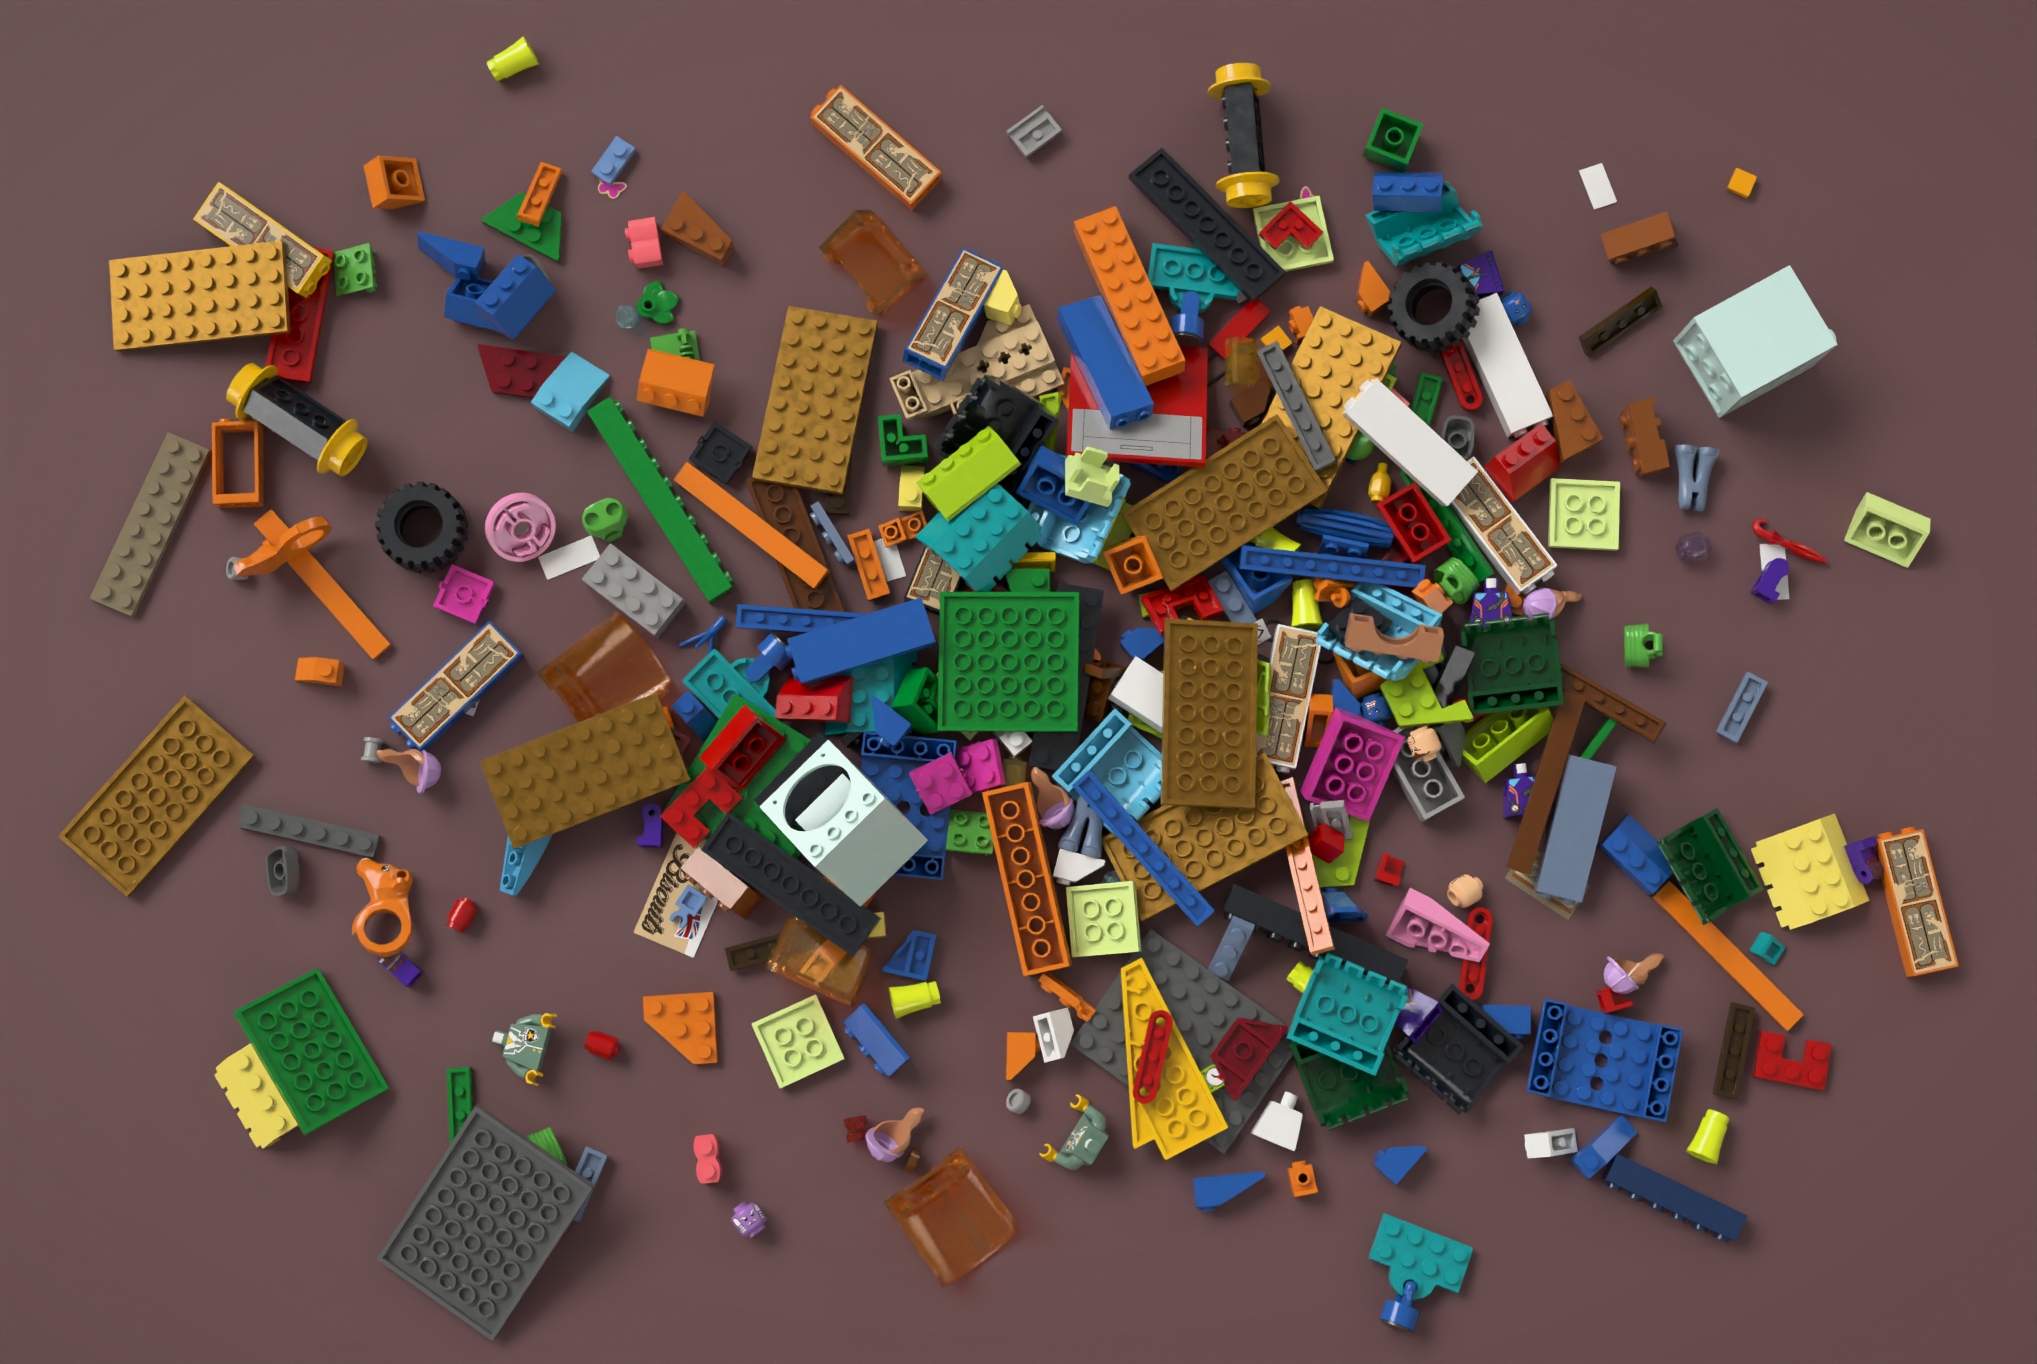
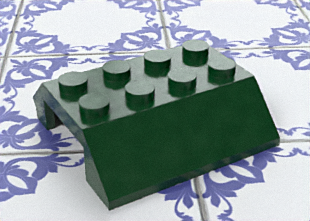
M1549 613L1532 615L1533 621H1528V615L1509 617V624H1505L1504 618L1485 620L1486 627H1482L1481 621L1464 623L1465 629H1461L1462 646L1475 652L1467 669L1469 710L1472 715L1564 705L1555 619H1550Z
M1718 808L1656 841L1703 925L1720 917L1721 913L1764 890Z
M1388 1041L1384 1048V1056L1376 1076L1297 1042L1290 1043L1295 1065L1313 1112L1320 1126H1326L1328 1131L1344 1126L1342 1119L1346 1118L1349 1124L1366 1117V1110L1372 1115L1388 1109L1387 1102L1389 1101L1392 1107L1408 1101L1406 1095L1409 1094V1088L1405 1078L1401 1077Z

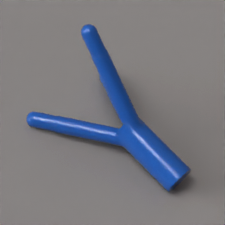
M720 616L708 631L679 643V647H684L700 640L695 645V648L698 649L710 638L709 654L714 648L715 636L728 621L723 616Z

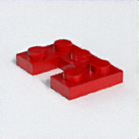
M1204 575L1190 579L1172 592L1169 587L1141 597V602L1160 637L1164 636L1165 619H1179L1175 610L1193 605L1198 616L1203 621L1222 616L1224 612Z
M706 767L660 817L695 849L711 831L694 815L709 799L727 814L743 797L725 780Z
M1760 1031L1753 1077L1825 1090L1831 1044L1806 1040L1803 1062L1782 1058L1785 1035Z

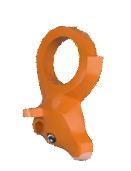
M313 517L295 524L280 537L276 546H272L266 539L257 551L249 557L242 558L235 564L234 569L237 577L266 575L274 572L288 560L325 539L332 530L331 524L326 517Z
M370 858L361 859L356 866L357 874L364 880L371 902L355 917L352 925V936L357 935L360 945L369 953L379 957H389L403 950L411 940L413 922L408 895L413 883V877L406 869H399L390 864H380ZM379 913H391L397 916L402 923L399 936L393 942L385 945L375 944L365 935V927L368 921Z

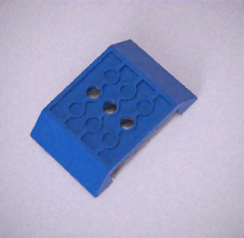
M864 732L861 772L896 807L902 801L910 804V811L903 815L928 840L893 875L943 880L951 805L930 816H923L920 813V808L925 803L922 798H919V794L916 792L917 788L909 773L952 752L955 758L957 741L904 736L895 749L891 746L887 749L877 741L878 736L876 733Z
M1544 999L1526 1092L1634 1117L1666 1122L1683 1029L1662 1024H1651ZM1602 1031H1607L1611 1036L1610 1042L1606 1045L1602 1044L1599 1040V1034ZM1602 1054L1606 1057L1604 1067L1596 1066L1594 1062L1596 1055ZM1593 1077H1598L1602 1081V1087L1597 1091L1593 1090L1590 1086V1081Z

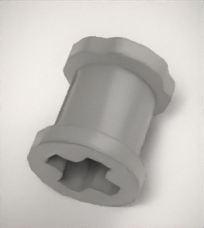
M364 737L365 749L361 761L382 763L376 751L378 749L381 750L384 739Z

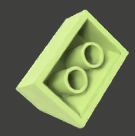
M1866 492L1855 511L1844 541L1908 568L1930 533L1931 519Z

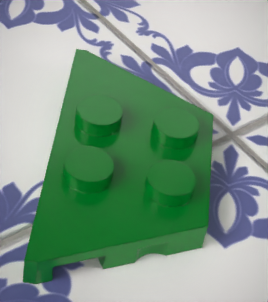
M521 192L482 218L483 224L559 263L563 216L561 212L548 206L539 227L517 220V214L526 196L525 193Z

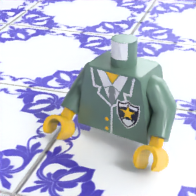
M532 1014L518 1019L516 1024H511L508 1033L496 1030L494 1033L492 1044L504 1046L502 1056L506 1058L507 1065L517 1076L525 1079L528 1084L538 1086L539 1084L535 1083L536 1076L543 1077V1074L538 1071H541L551 1030L556 1028V1025L551 1024L552 1017H557V1014Z
M1078 1094L1075 1096L1079 1098V1103L1076 1105L1070 1102V1105L1084 1112L1064 1146L1058 1153L1049 1144H1044L1049 1151L1046 1154L1039 1153L1048 1162L1055 1160V1163L1070 1170H1077L1083 1165H1091L1108 1139V1134L1105 1130V1116L1092 1105H1089L1088 1099Z

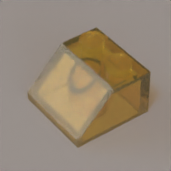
M1232 337L1225 340V386H1254L1256 381H1259L1260 370L1259 367H1256V358H1259L1257 351L1260 350V346L1256 344V339Z

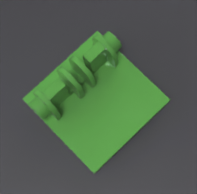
M371 243L335 252L333 262L337 297L365 289L368 293L375 292L377 284L373 275L376 274V270H373V268L376 267V264H374L373 255L375 252L372 250Z
M682 328L678 330V333L650 338L652 350L700 361L695 330L687 331V328Z
M950 809L946 850L952 853L953 851L964 852V854L969 852L972 855L974 853L985 854V856H988V854L992 855L993 839L987 813Z

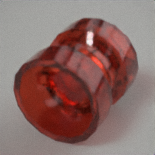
M866 1115L843 1119L844 1126L848 1131L846 1135L847 1143L866 1139L865 1135L868 1132L866 1130ZM853 1129H862L861 1131L852 1132Z

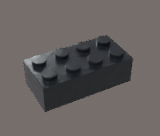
M818 732L764 788L754 801L761 806L829 739L823 733ZM835 765L824 766L810 772L798 782L790 793L785 807V818L790 828L794 829L798 825L795 819L842 773L844 775L848 773L844 768Z

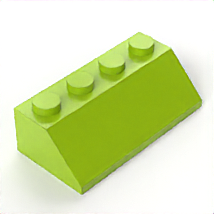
M988 426L969 442L962 445L951 456L944 459L933 470L926 473L916 483L930 503L949 521L1019 467L1021 463L999 435Z
M1547 707L1489 713L1466 731L1462 760L1484 783H1487L1549 734L1553 722L1549 709Z

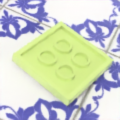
M1320 196L1291 201L1323 231V235L1308 250L1291 235L1276 250L1259 236V232L1289 202L1253 208L1252 212L1260 246L1286 272L1333 263L1334 258Z
M1551 478L1548 547L1617 551L1619 549L1620 482Z
M1135 881L1066 887L1072 957L1141 952Z
M816 994L752 1023V1027L780 1089L845 1059Z

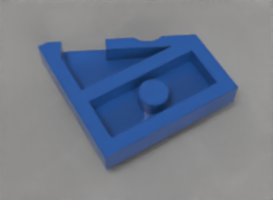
M913 930L889 962L883 967L882 972L927 981L936 935Z

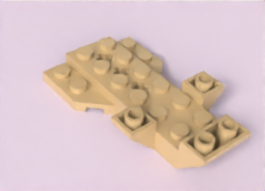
M1030 304L1022 307L1019 317L1014 319L1012 325L992 319L987 321L977 346L958 354L944 381L921 370L914 372L908 370L889 378L907 420L932 418L949 410L952 411L953 415L960 414L957 409L966 395H972L970 389L977 378H983L984 375L999 377L1034 398L1065 386L1053 354ZM1022 350H1029V355L1025 356ZM1001 358H1009L1008 363L1003 364V362H1001ZM981 366L987 367L986 373H982V370L979 371Z

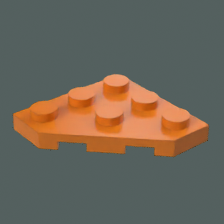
M714 992L643 996L644 1020L691 1063H718Z

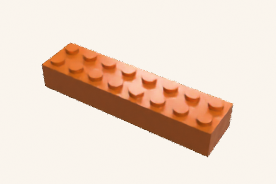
M1114 206L1074 221V235L1105 305L1145 386L1184 372L1185 358L1117 207Z
M1031 782L982 792L1023 976L1071 966L1072 961Z

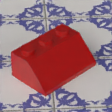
M1541 423L1496 455L1484 466V469L1513 503L1560 468L1556 440Z
M1415 482L1376 504L1412 563L1427 558L1444 548L1451 541V538Z
M791 675L777 695L775 718L793 722L850 723L853 676H834L802 686L801 682L795 681L794 675Z
M744 704L699 758L712 772L741 792L786 738L760 715Z

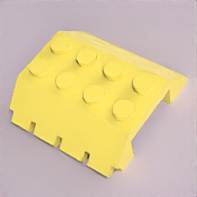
M1835 813L1757 841V847L1751 849L1756 864L1764 862L1765 866L1758 869L1765 886L1773 885L1772 889L1767 890L1773 907L1781 906L1782 910L1776 912L1781 928L1789 926L1791 930L1870 901L1863 883L1858 881L1853 872L1844 847L1847 843Z
M251 1044L232 1054L216 1067L217 1073L214 1076L222 1089H228L225 1094L233 1108L240 1109L237 1115L246 1130L251 1128L252 1131L249 1135L257 1148L261 1146L264 1149L279 1141L281 1136L298 1126Z

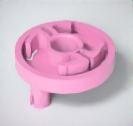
M514 493L502 498L492 507L486 519L485 534L490 546L498 555L510 561L522 562L536 558L549 547L555 534L556 523L551 509L542 499L530 493ZM518 523H529L525 533L521 535L514 534V529Z

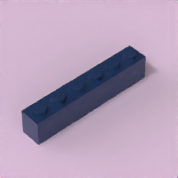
M1616 1154L1609 1161L1602 1176V1180L1607 1182V1187L1618 1192L1620 1189L1628 1191V1197L1639 1202L1642 1199L1651 1202L1649 1207L1663 1212L1664 1209L1672 1212V1218L1683 1223L1685 1219L1694 1223L1693 1228L1704 1233L1710 1230L1716 1233L1714 1238L1728 1243L1729 1240L1737 1241L1748 1216L1619 1154Z

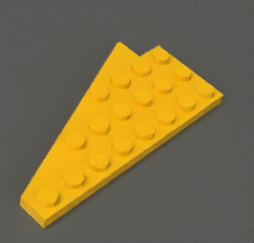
M1140 958L1121 968L1132 1143L1134 1149L1154 1139L1164 1159L1167 1160L1229 1127L1174 1020L1155 1099L1150 1103L1142 1104L1133 1097V1086L1149 1018L1157 1010H1164L1170 1014L1143 959ZM1158 1018L1156 1024L1162 1027L1165 1024V1020ZM1142 1087L1140 1094L1145 1097L1149 1094V1090L1146 1087Z

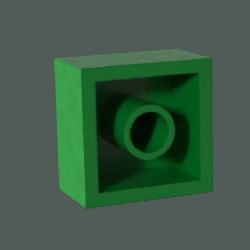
M1381 108L1362 157L1400 172H1405L1424 124Z

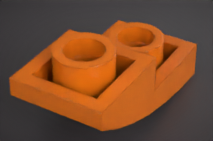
M921 510L904 518H896L878 527L887 548L915 539L917 534L929 522L925 511Z

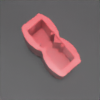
M655 217L628 221L629 228H625L627 242L631 241L632 249L628 250L630 263H634L636 269L663 265Z
M716 1134L696 1136L694 1152L698 1159L696 1173L699 1182L705 1184L721 1181L722 1165L718 1158L720 1152L718 1137Z

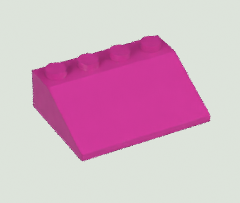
M1336 707L1300 792L1305 800L1320 805L1321 802L1344 800L1348 815L1369 822L1405 737L1359 715Z

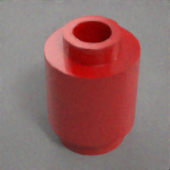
M464 896L462 900L456 899L447 917L448 922L446 925L463 933L465 928H469L478 908L474 907L476 902Z
M590 1031L584 1049L589 1050V1053L611 1060L612 1057L618 1056L621 1044L618 1043L619 1039L600 1031Z

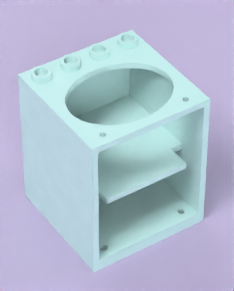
M1790 265L1697 315L1673 340L1719 418L1812 368L1838 345L1834 332L1826 326Z
M829 740L760 806L814 867L860 907L928 841L874 783ZM835 765L844 768L848 772L850 780L842 773L795 819L805 831H797L790 828L785 818V807L790 793L798 782L810 772L824 766Z

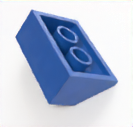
M1376 171L1372 193L1373 211L1441 212L1444 173Z
M517 254L474 303L476 313L479 318L514 341L556 293V289L534 264Z
M480 277L477 282L456 278L446 293L444 318L502 333L477 316L474 304L493 281Z
M1041 445L1016 493L1077 525L1091 502L1065 495L1066 458Z
M1627 814L1597 846L1647 896L1654 894L1673 872L1656 842L1657 840L1630 814Z
M865 1003L844 1021L846 1025L844 1031L852 1040L855 1037L859 1040L861 1045L858 1048L867 1058L870 1055L874 1058L876 1063L873 1066L882 1076L886 1073L890 1077L911 1059Z

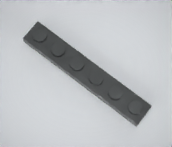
M1275 341L1258 350L1257 353L1314 470L1319 472L1336 463L1337 460L1279 342Z
M243 804L237 826L371 858L376 857L381 837L373 833Z

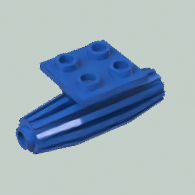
M1304 507L1303 511H1298L1296 524L1300 525V530L1322 538L1318 554L1365 559L1368 547L1390 548L1394 534L1389 525L1384 521L1368 515L1334 508Z

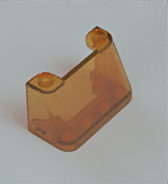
M855 210L819 247L823 252V258L828 263L841 264L868 296L866 298V307L872 314L882 315L927 277L923 267L877 214L871 210Z
M788 916L764 968L853 1008L874 955L870 954L872 949L863 945L856 956L853 957L796 916L794 918Z

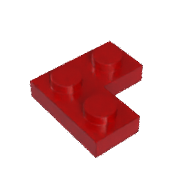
M1290 201L1259 232V236L1274 250L1290 235L1308 250L1323 235V231Z

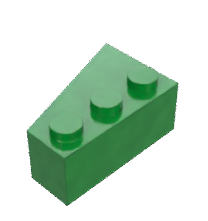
M1010 569L1004 575L1010 592H1050V569Z

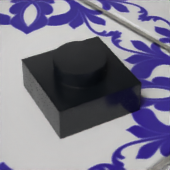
M847 733L841 737V740L847 748L851 745L855 748L863 742V733Z

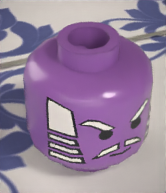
M744 1201L733 1209L735 1214L732 1216L731 1222L741 1236L746 1237L749 1235L752 1238L766 1227L764 1223L767 1218L756 1203L752 1202L747 1205Z

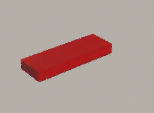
M1259 299L1253 303L1249 301L1208 343V346L1225 361L1271 313V310Z

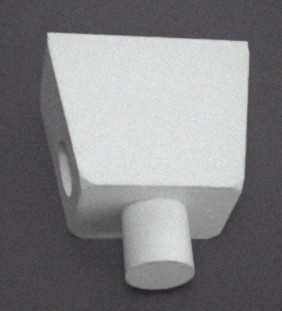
M1285 1091L1280 1104L1270 1101L1252 1129L1251 1134L1295 1151L1303 1113L1293 1110L1298 1096Z

